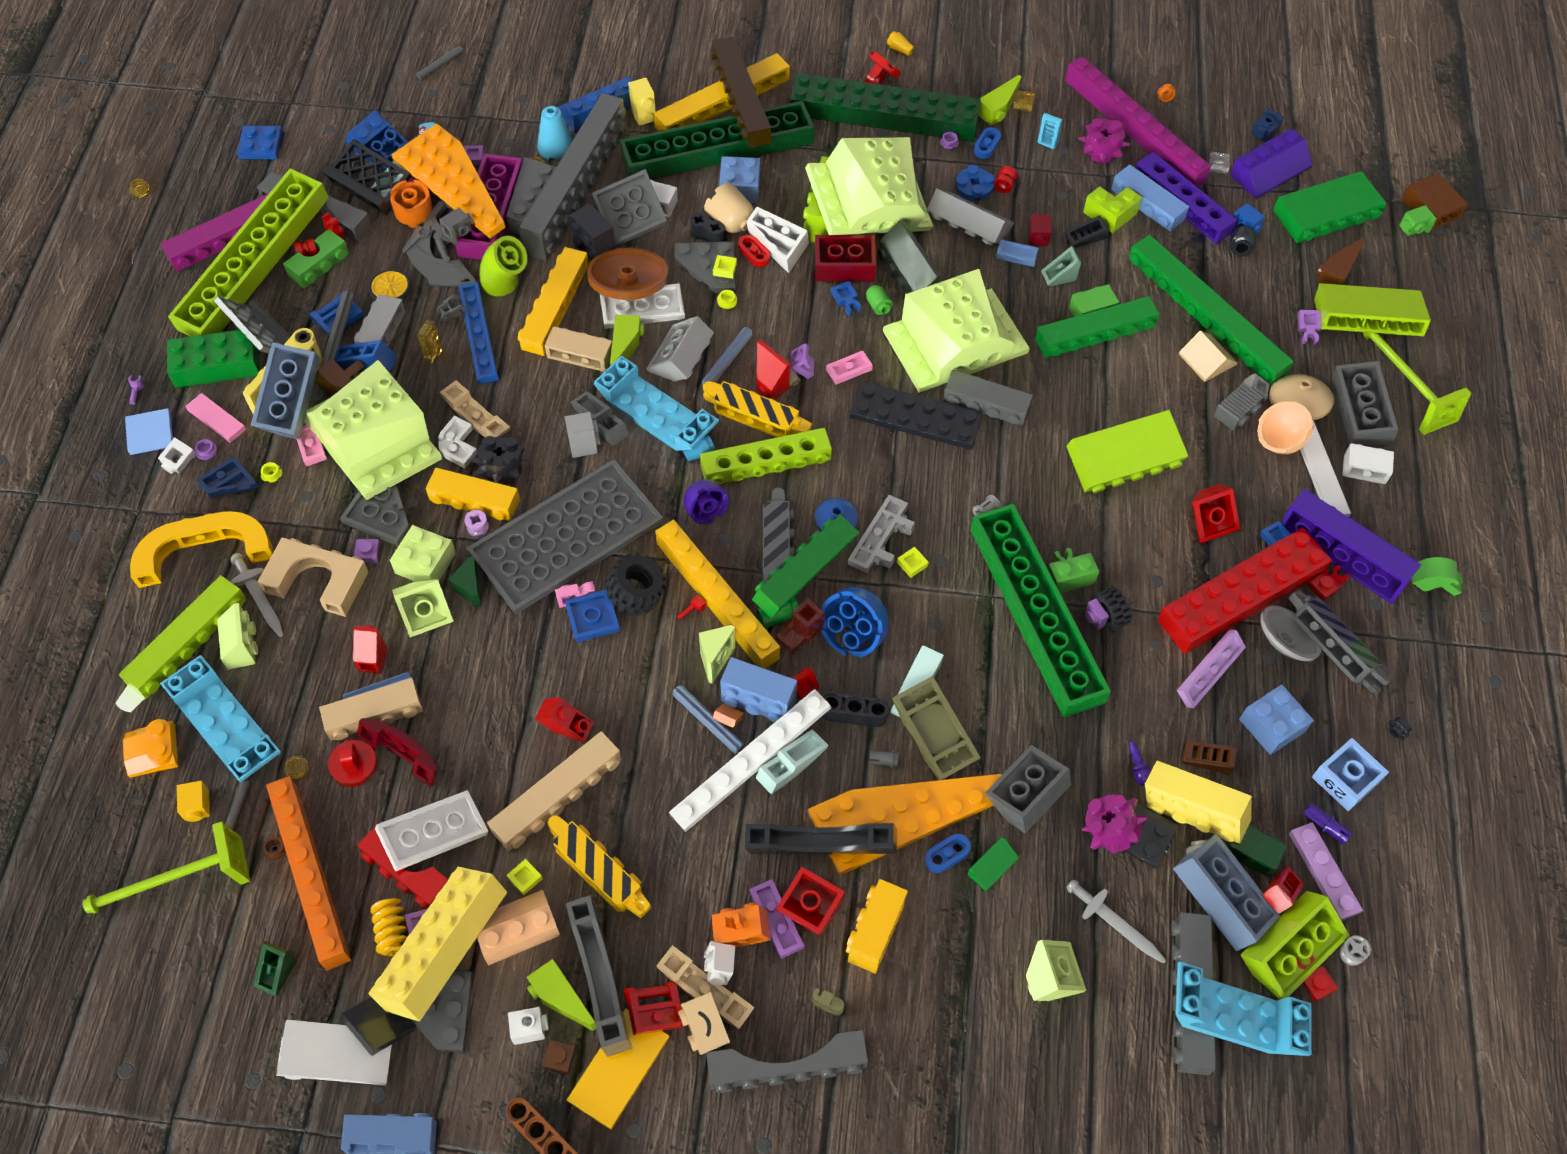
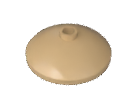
M1293 374L1279 378L1272 384L1269 392V399L1272 405L1284 401L1299 403L1310 412L1312 420L1326 416L1332 410L1334 404L1333 393L1326 384L1317 378L1303 374Z

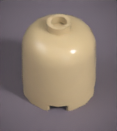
M729 182L722 184L715 189L716 194L713 198L706 200L704 210L713 220L722 222L724 230L728 233H738L742 230H747L746 221L754 211L753 206L734 185H731Z

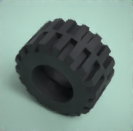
M630 553L626 557H620L618 562H615L606 580L605 590L608 591L606 594L608 599H612L611 604L613 606L617 605L619 611L625 610L629 615H632L634 612L637 616L641 615L642 612L647 614L656 607L667 586L665 581L667 577L665 573H662L663 567L658 566V562L655 559L652 561L648 555L643 557L641 553H636L633 556ZM627 579L639 581L645 589L634 588L628 583Z

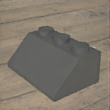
M1030 745L985 792V795L1007 822L1026 834L1071 786L1070 770L1033 745Z

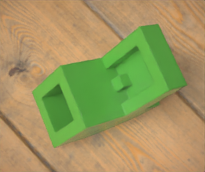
M1433 557L1417 561L1421 564V567L1413 576L1412 583L1426 592L1442 587L1453 596L1462 593L1461 584L1463 583V578L1460 572L1457 571L1456 561L1443 557Z

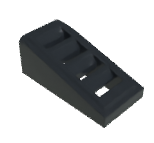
M1098 216L1065 231L1064 234L1070 245L1076 248L1108 238L1109 230L1101 216ZM1072 235H1076L1078 240L1075 241Z

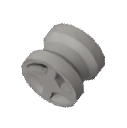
M1361 936L1349 937L1339 948V955L1342 961L1351 966L1361 964L1371 953L1370 944Z

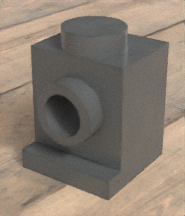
M460 208L439 219L443 234L454 245L458 243V238L472 231L471 224L474 223L470 214L463 212Z

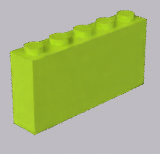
M1319 283L1314 298L1316 309L1320 310L1321 329L1424 336L1431 321L1422 292L1419 290Z
M1170 410L1074 438L1066 446L1085 493L1089 491L1097 493L1109 485L1117 487L1124 484L1125 480L1128 479L1136 481L1143 478L1144 474L1147 473L1156 475L1167 467H1170V469L1178 468L1183 465L1182 462L1188 457Z

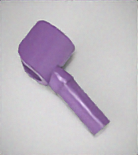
M133 375L128 377L132 388L129 403L132 405L135 404L138 390L144 388V382L140 375L136 381Z

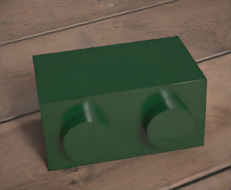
M1249 824L1240 844L1233 841L1229 842L1227 846L1238 862L1268 878L1277 870L1287 847L1277 837L1266 835L1258 831L1257 827Z

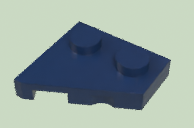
M235 456L196 479L210 498L258 488L256 481Z

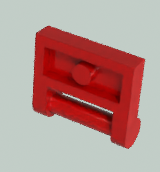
M666 982L662 986L635 989L634 987L624 989V999L628 1005L633 1036L684 1027L678 1011L682 1009L675 982ZM666 996L668 998V1002L641 1006L638 1003L639 999Z

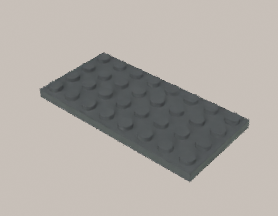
M613 459L467 547V552L470 556H474L476 564L516 615L664 522V518Z

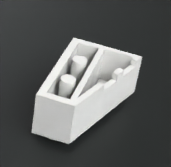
M759 207L755 208L746 221L749 235L755 236L769 250L770 256L789 273L809 245L808 231Z

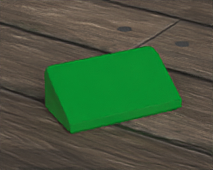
M1001 837L970 868L968 876L983 890L987 891L1019 857L1008 842Z

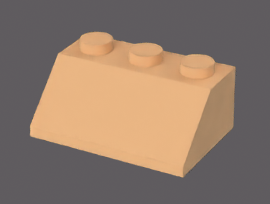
M540 890L496 908L477 936L483 957L489 966L556 938L560 934L544 891Z

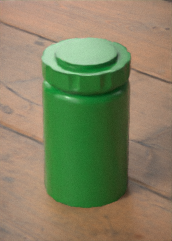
M795 597L773 618L769 617L760 607L756 608L759 622L765 629L800 616V608Z

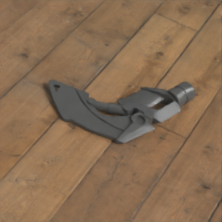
M443 200L439 201L425 219L424 226L420 227L418 225L402 249L404 256L408 255L414 267L428 279V283L431 286L458 287L459 285L475 283L476 280L459 259L450 260L446 244L451 243V241L443 234L441 225H439L437 220L447 208H450L452 211L454 209ZM433 237L443 259L435 258L432 255L431 242Z

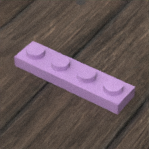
M1229 629L1177 689L1186 707L1194 709L1246 648L1237 630Z
M1313 822L1291 830L1289 836L1324 896H1328L1341 921L1360 914L1363 909Z

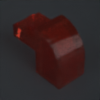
M807 598L792 612V621L776 635L777 640L793 654L806 641L810 642L820 631L825 621L824 612Z

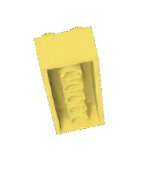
M457 867L368 994L385 1011L420 1022L507 894V891L490 873Z

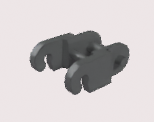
M458 295L450 296L443 301V304L437 307V313L442 314V321L447 322L452 318L456 319L462 315L460 309L466 311L464 305H458L453 308L456 305L454 299L456 301L460 300Z

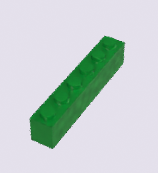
M1147 296L1040 326L1037 329L1035 341L1044 358L1058 356L1061 353L1076 351L1107 340L1112 341L1118 337L1150 330L1156 327L1160 314L1151 298Z
M841 514L835 520L830 518L822 526L824 529L822 532L817 530L809 538L811 541L809 544L804 542L796 550L798 554L795 557L791 554L782 563L784 565L782 569L777 567L768 576L770 578L769 581H761L754 589L757 593L752 600L769 617L773 618L847 548L859 534V531Z

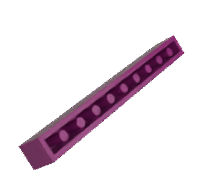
M1083 56L1068 64L1065 81L1107 118L1113 121L1119 120L1122 123L1124 132L1149 154L1152 152L1157 154L1196 187L1206 183L1211 169L1210 164Z

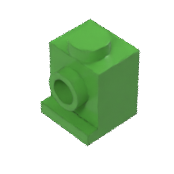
M1425 205L1406 212L1399 226L1408 236L1416 233L1420 234L1423 231L1429 233L1437 218Z

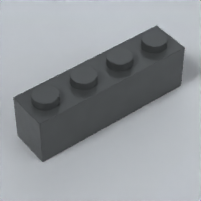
M953 370L945 388L943 401L981 411L992 418L1023 426L1033 395Z

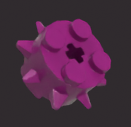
M1095 118L1090 125H1086V136L1078 137L1079 140L1084 141V153L1092 156V160L1099 163H1109L1115 157L1121 158L1123 156L1121 153L1122 146H1130V143L1124 141L1125 132L1119 120Z
M1112 794L1099 799H1093L1088 804L1085 818L1086 826L1082 827V831L1092 834L1091 849L1095 850L1102 846L1116 854L1117 852L1129 849L1132 842L1138 843V837L1140 838L1142 832L1141 822L1147 820V817L1139 816L1135 812L1138 802L1136 798L1127 801L1122 795Z

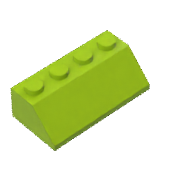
M1306 891L1272 924L1257 942L1251 944L1241 954V957L1257 980L1277 998L1284 999L1289 997L1350 935L1328 896ZM1311 955L1314 956L1315 961L1305 970L1297 966V958L1303 965H1308L1310 963L1309 957Z

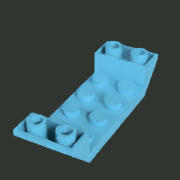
M622 355L594 381V385L613 409L676 451L692 450L719 422V419L704 409L695 414L639 377L637 365Z
M201 655L160 683L240 783L281 753Z
M1178 962L1176 1016L1182 1027L1269 1054L1311 1055V1003L1293 997L1276 1001L1204 978L1203 968Z

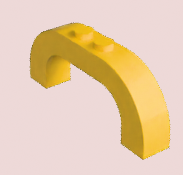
M229 511L210 513L195 518H185L181 521L168 523L156 528L140 541L131 558V578L138 588L162 583L161 565L164 559L173 551L181 548L236 538L245 542V550L250 561L257 563L270 560L274 552L273 546L262 525L247 514Z

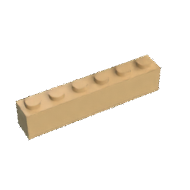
M602 731L599 732L487 822L490 831L508 852L513 848L520 847L531 833L540 831L552 815H559L563 811L564 806L571 801L574 802L579 799L583 791L589 786L596 785L601 780L602 775L607 771H613L620 764V750Z

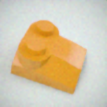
M156 719L150 722L147 727L125 733L123 752L129 778L178 767L176 727L173 721L167 722L163 719Z

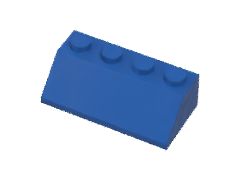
M628 76L557 108L560 109L565 121L576 133L582 127L602 93L622 98L624 108L626 110L631 109L628 82L633 80Z

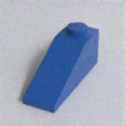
M382 340L340 346L335 362L340 367L348 368L357 360H360L364 365L361 370L363 372L379 360L386 370L390 372L397 355Z

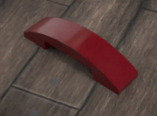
M366 718L359 720L357 737L373 748L383 744L414 765L412 775L430 787L434 785L437 773L436 765L428 752L416 740L386 723Z

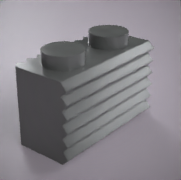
M1243 382L1218 405L1214 417L1221 421V423H1224L1231 431H1234L1238 426L1243 427L1250 419L1249 416L1251 414L1256 415L1263 406L1261 402L1264 397Z

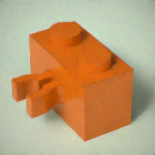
M748 903L743 905V908L736 910L733 908L722 909L720 913L712 915L714 942L734 945L735 948L771 940L768 911L757 903Z

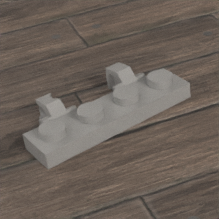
M888 495L850 555L848 565L865 573L869 572L872 565L878 566L880 564L891 569L895 562V555L885 551V544L893 531L897 533L899 530L901 533L911 536L915 529V522L907 519V516L904 515L908 509L907 502Z

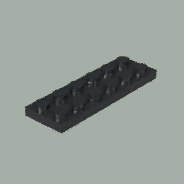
M861 381L850 412V418L972 450L983 412Z

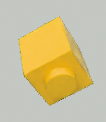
M202 781L177 785V812L185 821L196 822L210 816L209 789Z

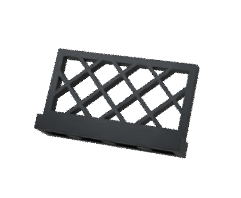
M353 139L331 167L326 165L322 170L330 182L386 216L391 210L389 207L391 204V194L384 198L381 191L391 190L397 183L405 180L408 182L412 177L409 172ZM355 147L358 148L360 154L351 156V152L353 151V149ZM365 158H374V163L365 165ZM361 161V166L352 168L351 162ZM348 163L347 170H338L342 164ZM387 165L388 172L379 174V167ZM375 168V175L366 177V170ZM362 171V178L354 180L353 173ZM394 175H403L400 181L393 182ZM389 177L390 183L380 185L381 178ZM376 180V187L367 188V182Z

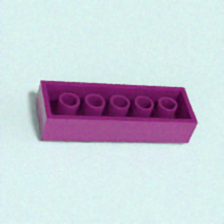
M484 153L478 175L503 219L505 228L492 238H489L471 224L472 231L458 238V243L455 244L458 257L482 260L487 248L497 239L506 235L508 229L506 216L521 169L522 158Z

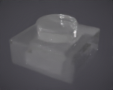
M1211 152L1209 156L1210 171L1228 173L1230 154Z

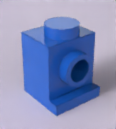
M1248 203L1238 209L1233 215L1237 219L1236 228L1241 226L1249 227L1255 231L1256 235L1263 228L1262 223L1265 216Z

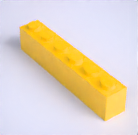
M564 247L562 253L558 255L554 269L550 270L547 283L543 284L539 298H536L531 314L529 313L526 317L524 328L520 329L518 333L521 350L545 356V343L553 326L559 327L589 265L587 252Z

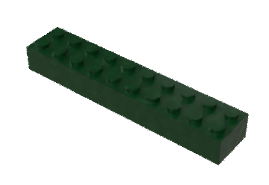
M796 73L790 103L803 101L810 119L940 138L946 132H953L957 135L958 140L974 142L981 99Z
M799 101L763 109L771 127V144L749 148L747 141L742 138L741 128L737 126L736 117L729 116L621 139V156L628 176L646 169L649 178L654 179L721 164L722 156L751 158L814 144V125L804 102Z

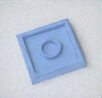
M168 408L125 417L127 449L130 455L166 448L173 440L171 412Z

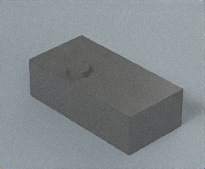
M1379 361L1336 366L1332 377V384L1349 445L1352 443L1370 447L1393 444L1399 429Z

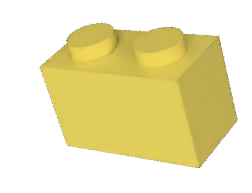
M647 78L628 82L631 112L638 125L654 122V113L656 112L654 92Z

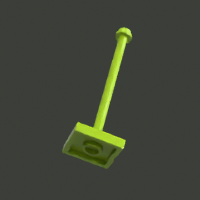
M1362 332L1366 340L1371 339L1430 402L1427 413L1419 427L1423 435L1459 421L1471 395L1467 388L1438 398L1378 333Z
M222 821L213 824L217 848L216 854L99 897L93 894L89 895L83 900V908L86 913L95 914L99 912L101 906L218 863L220 864L221 871L242 885L250 882L242 837Z

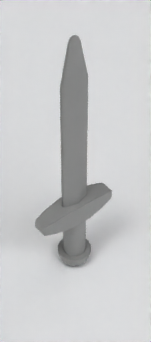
M240 553L233 554L231 556V563L236 565L240 574L233 578L231 583L235 586L246 585L267 624L279 637H283L280 621L256 581L264 569L255 568L249 570L243 561L244 556Z
M1077 880L1070 881L1067 885L1068 892L1070 894L1073 892L1087 904L1082 915L1084 920L1094 913L1098 914L1142 952L1161 963L1166 962L1162 954L1149 940L1103 903L1108 893L1106 889H1103L1093 897L1079 885L1080 882Z

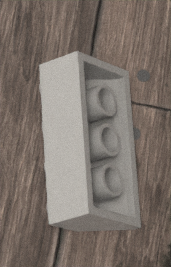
M937 188L927 208V211L932 213L931 217L942 221V218L949 221L948 225L956 229L960 226L966 229V234L976 237L977 234L983 237L982 241L989 245H993V243L999 244L1000 239L1003 240L1014 225V222L947 190Z

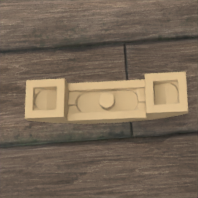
M457 380L440 392L450 407L464 421L472 424L473 429L482 436L501 437L511 429L497 415H491L471 397L470 392Z
M672 945L656 967L693 999L711 992L721 1019L739 1030L754 1007L735 992L732 994L722 985L716 986L707 982V974L692 963L693 960Z

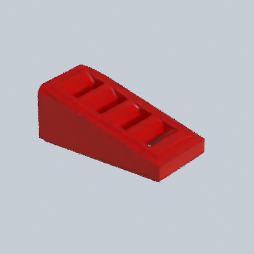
M1285 866L1266 888L1263 897L1277 913H1281L1294 904L1304 883L1289 866Z

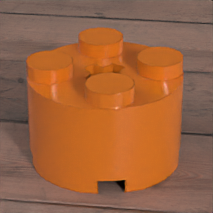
M407 180L401 181L390 192V201L394 215L399 222L409 225L411 228H416L426 221L425 219L433 209L428 187L421 181L413 180L414 182L408 183Z

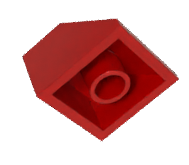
M801 867L776 907V911L820 936L832 922L844 902L845 891Z

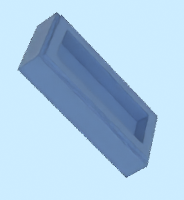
M1000 239L996 259L1034 267L1039 248Z

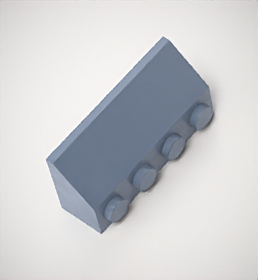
M272 342L251 426L280 436L300 440L320 357L316 352Z
M1217 834L1186 855L1173 868L1206 913L1211 915L1213 922L1236 951L1257 942L1280 917L1279 913L1265 900L1262 891Z

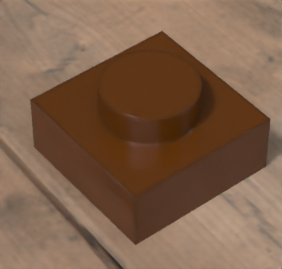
M550 1040L542 1065L543 1068L569 1074L576 1047Z

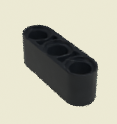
M834 692L823 696L830 705L836 706L835 709H830L822 716L827 721L871 727H881L887 722L889 705L884 699ZM855 707L858 708L860 711L852 712L849 709ZM879 710V711H881L883 714H882V715H875V714L873 713V711Z

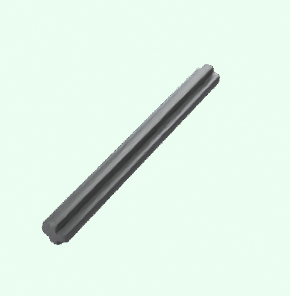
M345 290L342 293L321 366L330 359L336 360L354 299V293ZM315 383L311 397L313 400L321 402L326 392Z

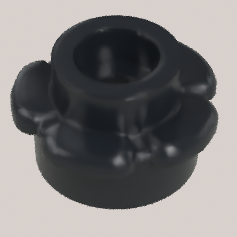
M1396 717L1388 722L1390 725L1389 732L1395 738L1405 739L1412 730L1411 725L1401 717Z

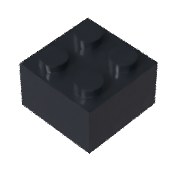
M590 203L570 214L573 243L577 248L587 252L589 260H593L603 252L616 249L613 226Z

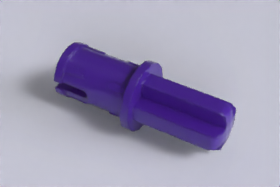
M1310 804L1305 809L1304 816L1321 827L1322 832L1326 831L1340 841L1341 844H1344L1349 839L1348 836L1352 835V831H1349L1334 820V816L1330 817L1314 804Z

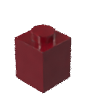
M1031 214L1029 245L1048 246L1051 236V215Z

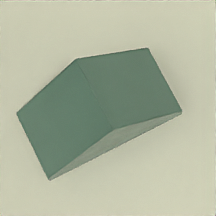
M1074 247L1068 248L1041 270L1047 285L1051 287L1076 281L1081 261Z

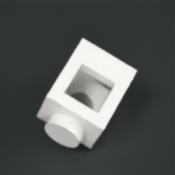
M174 437L158 458L163 463L161 467L170 474H173L174 471L180 474L191 459H194L196 454L192 448ZM180 457L177 463L173 462L174 458Z
M710 941L704 953V958H706L704 971L708 972L707 982L716 986L728 984L734 970V945Z

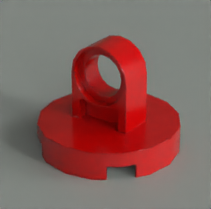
M871 52L868 58L875 66L868 74L866 83L881 85L887 75L895 80L900 77L901 72L895 66L893 68L889 61L877 52Z
M349 740L335 747L328 760L329 773L335 781L344 787H356L365 784L366 780L375 774L378 765L375 751L362 740Z

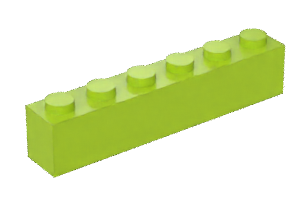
M220 575L118 675L129 687L147 699L159 689L161 682L173 675L184 661L190 659L193 653L209 640L210 636L218 629L217 619L233 604L239 603L241 607L247 599L241 589Z

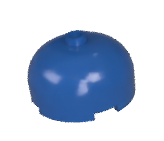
M849 587L836 592L823 603L819 613L823 627L821 630L823 637L832 648L844 656L847 655V652L859 657L870 654L884 641L889 628L888 613L882 601L869 590L859 587ZM847 626L851 630L844 634L843 642L849 649L841 647L834 637V633L841 632ZM870 638L869 643L865 647L856 649Z

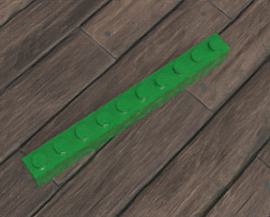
M1148 235L1132 246L1129 260L1170 295L1175 302L1180 304L1190 315L1198 320L1204 328L1208 329L1219 341L1227 346L1232 353L1236 354L1248 367L1268 382L1270 386L1276 380L1289 373L1294 361L1151 235Z

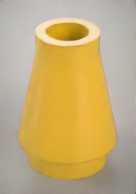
M893 31L887 40L889 48L908 56L914 50V46L900 32Z

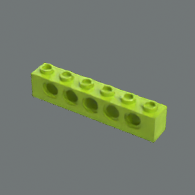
M825 428L701 453L700 463L704 479L715 481L721 485L722 483L741 481L749 477H760L768 473L783 472L787 469L802 468L815 463L822 464L831 460L832 448Z

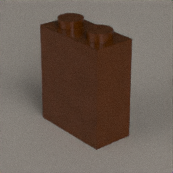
M1439 173L1431 177L1428 176L1417 183L1409 184L1401 199L1411 210L1425 205L1437 218L1431 230L1461 218L1468 206V203Z

